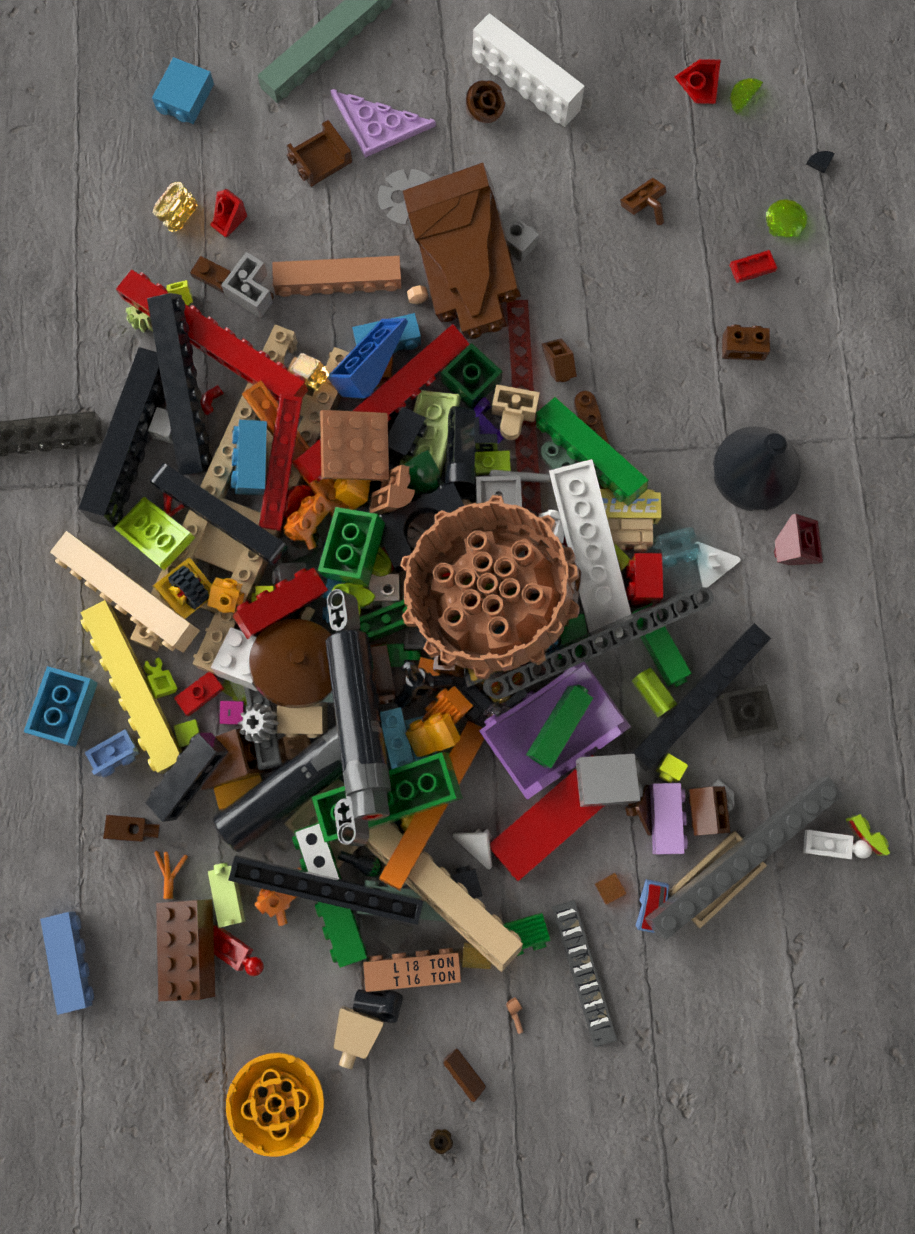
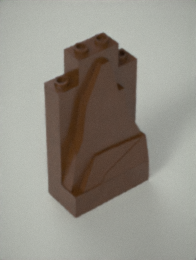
M484 163L403 190L413 234L420 247L435 314L440 322H451L458 317L461 331L466 339H476L482 334L498 332L503 327H506L507 324L501 303L515 301L516 298L521 297V292L494 186Z

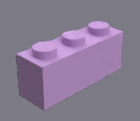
M681 783L651 784L649 786L653 854H684V849L688 847L687 836L683 835V826H686V813L682 812V802H685V790L681 789Z

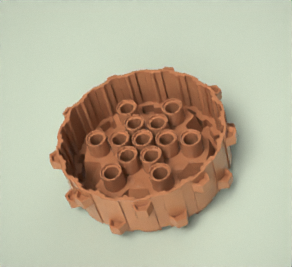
M492 495L486 503H472L459 507V509L451 513L441 510L435 514V524L422 534L416 543L414 551L411 555L404 556L400 564L402 569L406 571L404 604L408 608L402 617L408 627H418L421 634L427 639L423 649L432 658L440 655V660L449 666L456 664L463 668L473 669L478 679H488L493 671L513 670L529 661L537 665L543 663L546 660L545 650L560 637L567 620L577 618L580 610L579 605L573 601V594L575 593L574 581L579 579L578 568L572 564L576 557L572 548L563 547L559 538L554 535L555 520L549 515L537 517L534 513L518 505L505 504L502 496ZM484 542V544L481 547H474L475 544ZM522 551H528L527 556L523 558L518 557ZM489 562L486 568H479L482 563ZM505 567H511L509 573H501ZM445 573H450L448 579L441 580ZM472 578L470 584L463 585L465 579ZM494 583V587L491 590H484L487 584ZM509 589H517L514 595H507ZM534 593L540 594V596H539V598H538L537 600H535V601H530V600H529V597H530L532 594H534ZM473 599L478 600L476 605L468 607L469 601ZM493 605H500L497 611L490 612V608ZM454 616H461L458 622L451 623V619ZM499 626H505L503 633L495 634V630Z

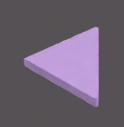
M335 89L331 90V95L365 158L436 126L434 119L430 118L428 120L404 110L401 112L392 109L388 105L378 102L375 104L355 95H345L337 92Z

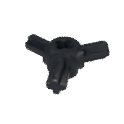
M407 660L405 665L402 666V670L406 675L405 689L395 698L394 702L399 708H404L413 698L423 699L428 697L433 692V689L451 688L453 686V678L451 675L432 676L430 672L427 673L425 669L417 668L414 662Z

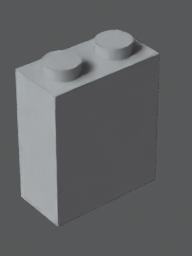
M635 754L579 757L576 760L580 807L629 804L640 801L643 790L641 783H638L637 774L640 772V764L638 760H635Z

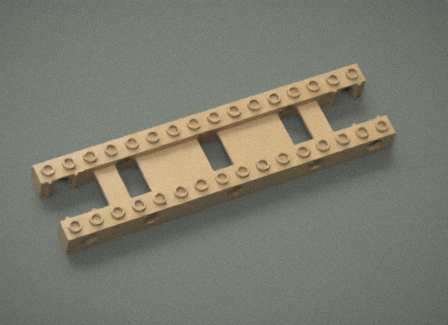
M274 325L263 349L270 356V360L275 363L279 361L284 364L287 349L292 354L294 351L296 352L298 342L295 332ZM336 347L329 353V360L322 376L319 375L318 377L319 383L313 396L305 394L302 400L300 416H303L298 427V432L309 447L321 438L320 411L336 410L342 398L327 378L349 354V352ZM248 382L244 391H246L253 385ZM242 395L200 487L259 526L261 512L224 499L231 485L232 472L236 471V466H232L233 448H236V444H232L234 426H238L239 419L260 421V418ZM268 429L266 435L265 484L273 436ZM293 463L288 490L293 486L303 485L305 482ZM189 510L182 526L195 539L165 571H161L156 582L190 557L194 563H198L201 560L232 572L231 579L243 584L241 590L242 593H245L243 603L246 601L251 603L252 593H255V586H259L269 562ZM284 517L281 531L270 529L264 530H266L267 532H269L270 534L279 539L282 534L283 527L286 525ZM153 588L151 594L169 607L155 588ZM207 601L200 608L213 612L215 615L209 628L205 629L207 633L198 653L193 656L195 658L193 665L198 669L216 675L211 666L231 627L239 630L240 627L233 618L237 609L234 613H222L217 608L207 606ZM144 624L142 627L136 625L130 639L136 644L157 652L159 646L163 645L162 639L160 637L156 639L147 633L148 627Z

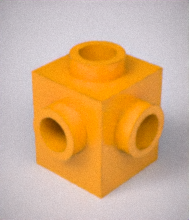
M216 577L211 586L207 606L217 608L222 613H234L236 607L242 604L245 593L241 592L243 584L231 578L221 579Z

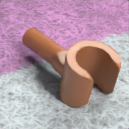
M516 997L507 1002L506 1007L514 1020L518 1034L523 1033V1028L517 1012L523 1008Z

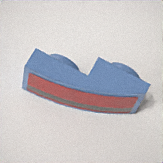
M645 880L639 900L642 906L635 925L638 930L655 933L644 918L667 901L668 883Z

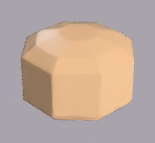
M415 286L407 291L409 303L421 304L428 299L425 286Z

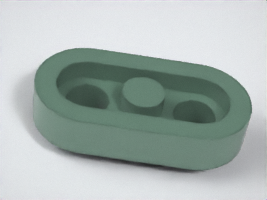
M553 441L546 442L541 448V459L551 470L561 468L565 464L568 466L576 464L568 456L567 452ZM554 449L556 453L550 454L548 450Z

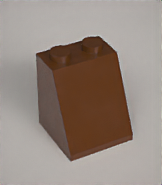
M234 729L215 736L229 752L201 789H214V787L264 775L272 772L271 768L261 771L258 769L254 741L246 740V735L240 733L241 729Z

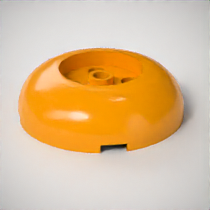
M281 1052L267 1053L245 1064L230 1084L226 1098V1116L230 1129L236 1139L253 1150L254 1153L269 1157L284 1156L303 1147L318 1129L324 1111V1093L317 1074L302 1059ZM285 1081L290 1082L292 1085V1089L288 1092L282 1089V1083ZM266 1087L268 1089L267 1096L261 1097L258 1094V1089ZM278 1097V1100H281V1104L275 1105L273 1098ZM289 1106L294 1107L296 1110V1114L293 1117L286 1114V1109ZM266 1111L272 1114V1120L269 1122L262 1118V1114Z

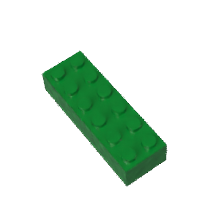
M441 752L389 770L391 791L387 793L390 815L382 819L368 821L369 830L463 799L449 753ZM345 786L312 797L324 843L339 840L335 820V806L339 800L346 799Z

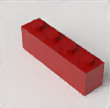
M314 567L308 571L306 568L301 569L294 574L295 578L289 582L287 579H284L275 585V590L271 592L265 590L256 596L257 600L249 603L246 601L236 607L237 611L233 618L247 640L271 624L284 619L323 596L328 591Z

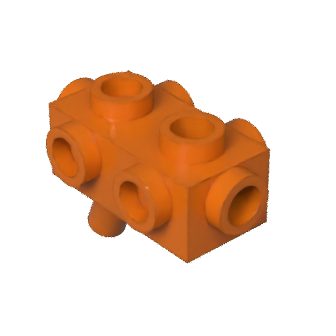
M321 493L306 497L301 502L299 510L288 517L286 525L283 527L286 536L294 541L305 540L308 550L316 548L317 545L312 534L316 533V527L332 509L327 503V498Z
M262 889L257 897L258 901L254 904L262 915L267 912L270 917H273L276 914L278 925L283 926L288 923L284 910L291 906L290 902L296 896Z

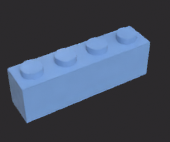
M73 911L40 919L57 1015L92 1006L94 993L87 979L90 971L87 962H84L85 943L83 939H80L79 929H81L79 916Z

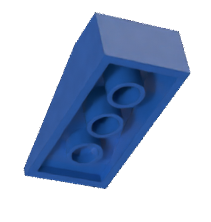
M406 318L381 319L327 376L328 380L342 397L367 398L374 392V388L379 384L408 323Z

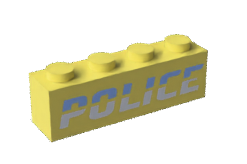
M600 489L607 519L643 518L653 519V524L659 523L661 519V492L647 489L631 505L627 506L624 502H619L609 489Z

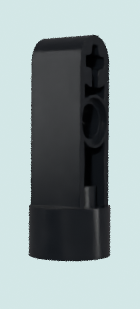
M452 406L448 414L445 483H454L457 491H468L476 487L474 444L476 413L474 409Z

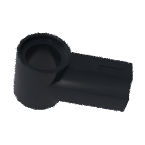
M358 989L354 997L353 1011L375 1015L387 1023H396L399 1018L403 996L398 992L389 990L381 994Z

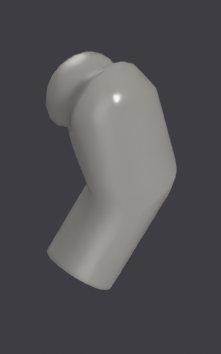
M718 778L712 786H725L728 812H730L734 808V792Z

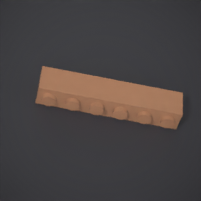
M400 256L272 262L274 291L276 295L288 297L293 294L309 296L313 293L330 295L334 292L350 294L355 291L370 293L376 290L395 291L402 289Z

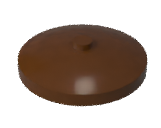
M304 619L281 620L265 628L255 639L249 656V671L255 687L269 701L287 708H306L326 699L332 693L325 641L331 634L322 626Z

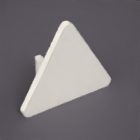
M700 542L694 544L702 587L708 588L740 562V558Z
M480 829L474 833H453L452 837L487 869L492 868L489 844L492 835L488 829L483 833Z

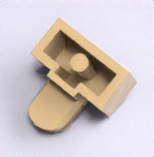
M496 385L492 414L502 416L500 425L502 437L507 440L517 439L521 433L523 420L535 421L540 392Z

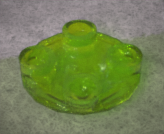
M788 199L776 201L769 207L766 214L769 233L773 236L786 238L798 237L806 227V211L795 201Z

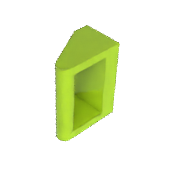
M651 667L638 674L632 680L634 686L657 717H660L677 705Z

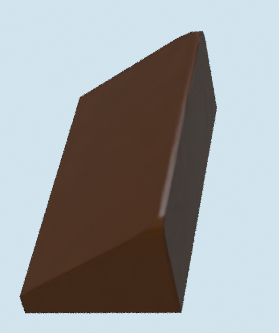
M455 1049L443 1059V1064L471 1102H475L486 1086L459 1049Z

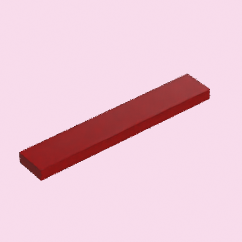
M280 394L259 526L264 529L281 531L302 397Z

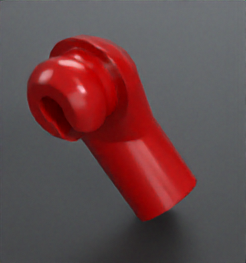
M218 385L201 396V407L205 415L214 411L211 405L212 401L223 394Z

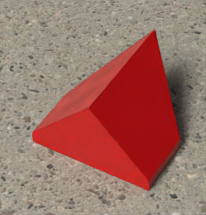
M699 59L674 76V78L695 103L716 104L721 60Z
M225 189L217 192L214 217L210 226L224 237H228L247 218V213L243 201L230 190Z

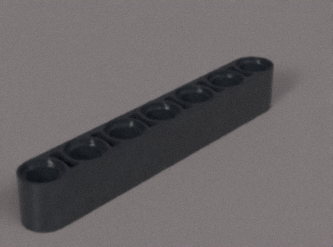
M162 463L150 479V483L270 564L276 566L289 547L284 542L165 463Z

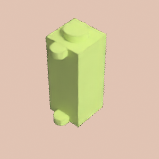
M227 862L214 865V870L208 871L218 928L245 922L239 886L236 882L228 881L232 866H228Z

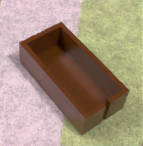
M212 899L156 903L158 1002L202 1000L215 997Z

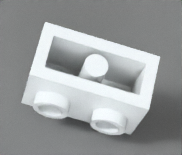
M388 574L383 577L371 575L369 586H364L363 588L370 590L376 598L370 605L360 608L372 609L373 606L382 605V608L399 602V574Z

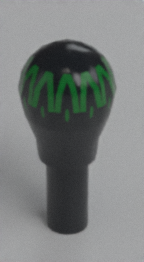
M342 850L338 854V860L352 864L368 877H374L381 871V862L375 856H355Z

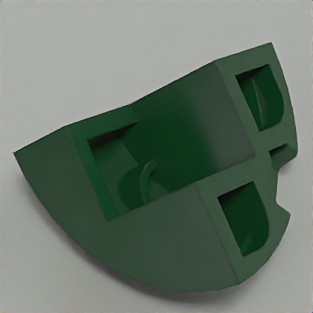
M429 450L420 453L404 464L409 466L410 483L407 488L415 490L411 502L416 501L418 496L424 493L430 494L436 491L443 484L439 475L440 472Z

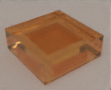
M615 873L594 884L605 905L626 894Z

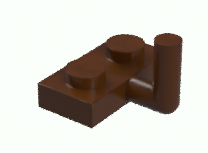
M651 178L620 199L621 206L633 215L649 205L654 209L656 224H664L662 204L657 199L667 193L666 186L656 179Z

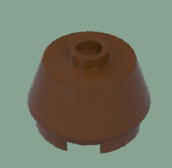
M481 80L472 84L466 95L465 106L468 115L473 120L482 123H492L498 120L503 113L506 103L501 93L502 88L491 80Z

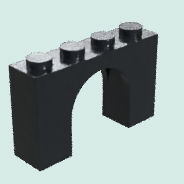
M454 483L442 484L436 491L418 496L416 501L408 503L391 513L379 515L385 522L381 540L393 567L398 573L403 571L400 566L402 558L411 555L413 552L407 538L408 529L413 520L423 514H437L441 510L451 513L464 506Z

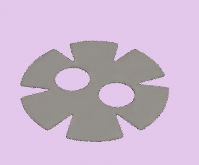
M404 169L393 172L385 178L393 188L381 185L378 191V202L381 210L393 207L386 216L392 221L406 224L408 212L405 200L399 204L394 203L391 199L392 193L426 183L431 177L416 169H411L409 179H407Z

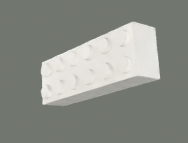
M490 13L473 29L472 56L478 63L486 66L493 75L499 76L509 87L516 89L523 98L529 99L540 111H544L551 116L554 122L560 123L564 127L580 112L585 86Z

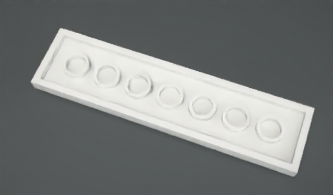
M592 459L549 471L568 547L572 548L576 557L574 562L582 572L579 593L589 633L631 615ZM621 627L616 630L617 638L623 635ZM598 636L595 643L602 642L603 638Z

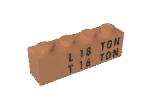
M441 948L439 953L430 954L429 950L415 951L416 956L407 957L406 952L393 953L392 958L383 959V955L368 956L369 960L363 962L366 992L461 982L458 951L453 952V948Z

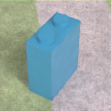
M173 57L152 96L156 110L163 115L168 114L176 117L181 122L194 124L214 86L211 72Z

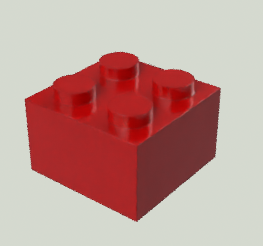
M635 553L632 559L629 560L628 565L625 566V578L629 579V587H626L625 590L629 600V607H644L650 603L654 605L663 599L662 553Z

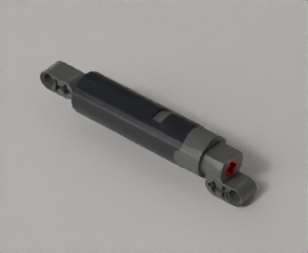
M335 589L328 595L327 606L330 626L338 632L330 635L325 641L346 799H341L336 803L335 820L338 839L342 844L363 846L369 839L368 821L382 819L390 815L387 793L391 791V783L369 634L359 630L360 617L356 597L342 590Z

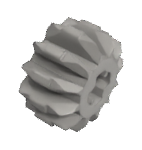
M256 703L254 706H247V713H240L243 717V721L238 722L240 726H243L240 733L246 735V740L254 741L255 743L271 740L270 734L277 733L274 729V725L279 724L278 721H274L277 714L271 711V707L268 705L263 706L260 703Z

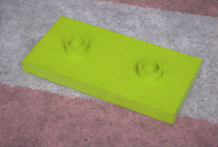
M145 496L114 527L118 533L164 571L195 539L188 530Z

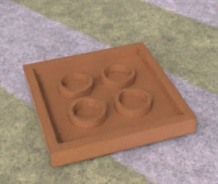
M337 410L320 411L322 479L389 480L387 413Z

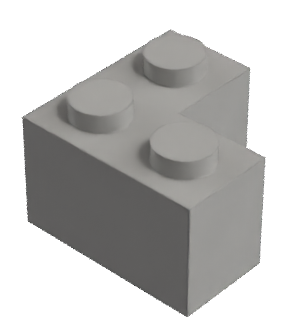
M246 252L221 285L225 297L260 319L273 303L270 291L260 285L267 276L264 262Z

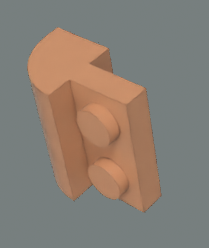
M400 465L389 470V480L381 481V488L371 495L369 513L378 515L389 513L407 505L412 500L415 490L407 488L410 483L409 466Z

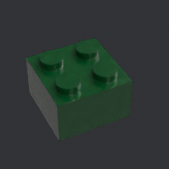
M471 343L441 372V382L454 394H459L461 401L470 409H474L477 403L502 381L503 371Z

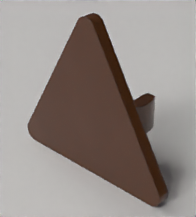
M645 785L640 801L629 803L625 810L627 816H639L647 835L650 836L652 835L650 786Z

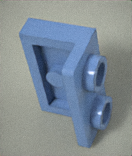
M124 729L89 749L85 754L94 769L92 773L95 776H102L104 778L114 773V768L119 765L125 766L135 761V756L139 755L140 752L128 730Z

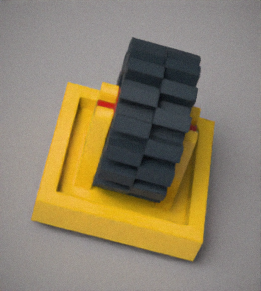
M188 557L152 586L172 610L186 619L208 601L212 584L192 559Z

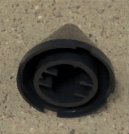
M753 426L733 432L721 443L713 459L714 481L718 490L730 503L744 510L767 511L783 504L793 494L799 483L801 466L795 448L783 435L769 428Z

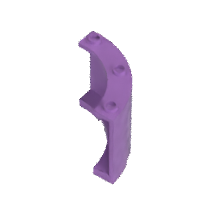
M582 662L564 670L563 674L535 694L533 691H530L522 699L523 702L499 717L496 714L484 721L486 726L479 731L528 800L573 769L579 757H590L597 752L595 747L598 750L631 728V726L586 663ZM579 684L589 691L588 694L593 697V700L552 768H544L527 757L526 754L567 686Z

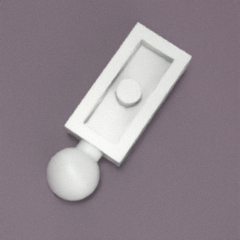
M805 830L803 853L842 859H852V853H854L857 857L865 859L872 854V847L864 840L853 843V836Z

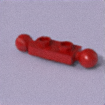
M218 925L213 926L214 955L237 971H243L245 967L248 975H260L264 969V963L259 957L250 958L253 949L224 928H218Z

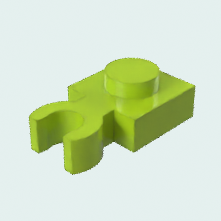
M159 657L156 658V667H151L149 662L145 661L144 670L149 674L146 681L154 699L176 693L177 686L169 670L162 671L161 659Z

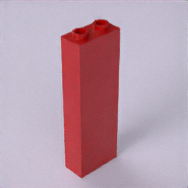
M575 769L490 842V850L514 879L519 881L605 805L580 807L577 770Z

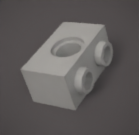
M506 209L501 218L510 253L522 262L537 246L539 234H537V231L532 226H527L523 223L518 215ZM512 233H517L519 236H513Z

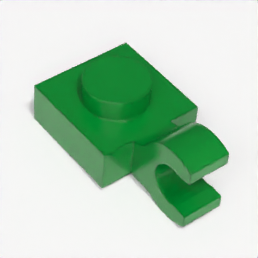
M387 644L391 667H402L405 665V660H420L421 651H405L404 644Z

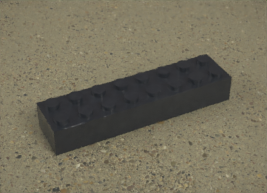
M138 347L78 508L91 522L114 528L122 520V509L124 504L129 501L132 482L134 483L138 476L137 468L139 463L143 462L145 457L144 449L152 438L148 429L156 408H160L161 403L165 402L158 356L155 351Z

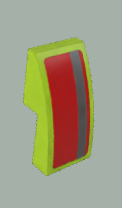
M861 814L846 818L853 833L859 840L867 842L872 847L873 853L878 856L890 854L888 850L889 843L885 836L881 835L880 832L870 833V825Z

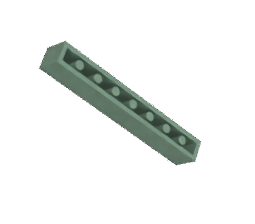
M344 0L258 74L260 88L276 103L286 98L311 73H315L320 65L326 60H330L335 52L345 47L351 38L360 34L367 24L373 22L382 11L387 10L393 3L392 0Z

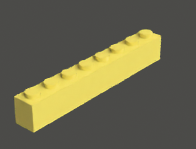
M104 600L80 612L83 617L81 624L86 632L90 631L93 638L90 640L91 645L96 652H100L102 656L100 663L103 669L109 671L112 677L109 679V682L114 691L118 690L121 696L118 699L124 711H128L131 717L128 719L129 724L134 731H138L140 736L138 739L139 745L143 751L147 750L150 756L148 759L149 766L153 772L157 771V773L164 774L176 763V758L182 753V750L179 748L178 742L157 699H154L146 681V676L111 604Z

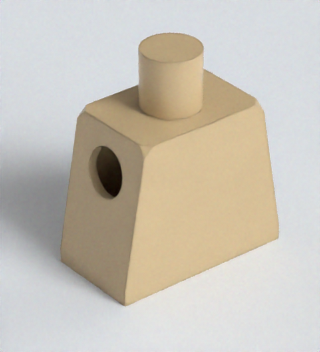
M342 1006L339 1011L334 1049L343 1052L339 1065L344 1068L353 1069L356 1057L366 1059L383 1027L384 1021L365 1013L354 1012L353 1009Z

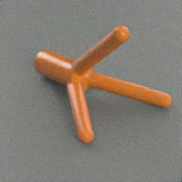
M155 851V857L164 876L163 898L173 899L174 878L188 856L183 855L171 873L168 852H164L163 863L159 852Z

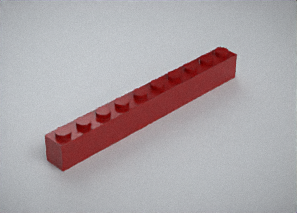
M132 269L116 288V291L124 301L150 317L147 298L168 294L164 286L159 283L155 285L147 275L142 272L138 274ZM185 304L184 312L189 325L188 334L191 345L250 384L255 385L261 380L278 402L280 394L303 398L308 392L305 379L298 373L293 375L287 371L288 368L281 362H273L264 351L260 350L258 352L247 340H240L235 337V333L229 328H221L212 317L208 316L206 318L201 315L202 313L195 306L191 305L189 307Z
M452 324L352 411L387 413L389 421L391 419L389 414L393 411L398 413L402 407L406 406L405 400L409 397L413 400L422 392L419 389L422 385L429 386L437 378L434 375L438 371L442 372L450 364L449 362L469 345L468 341L456 326ZM321 438L292 462L309 483L314 480L318 482L322 480Z

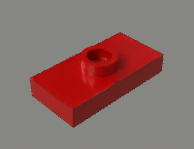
M770 250L731 261L729 265L736 283L776 272L777 265Z
M207 672L174 697V699L189 717L225 688L213 673Z

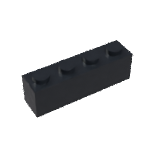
M212 733L195 734L190 739V744L185 751L178 755L173 767L166 771L161 783L151 791V796L145 803L162 822L177 820L229 752Z

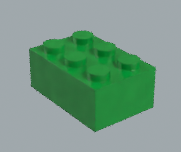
M335 507L318 572L326 579L369 586L385 527V522L375 513Z

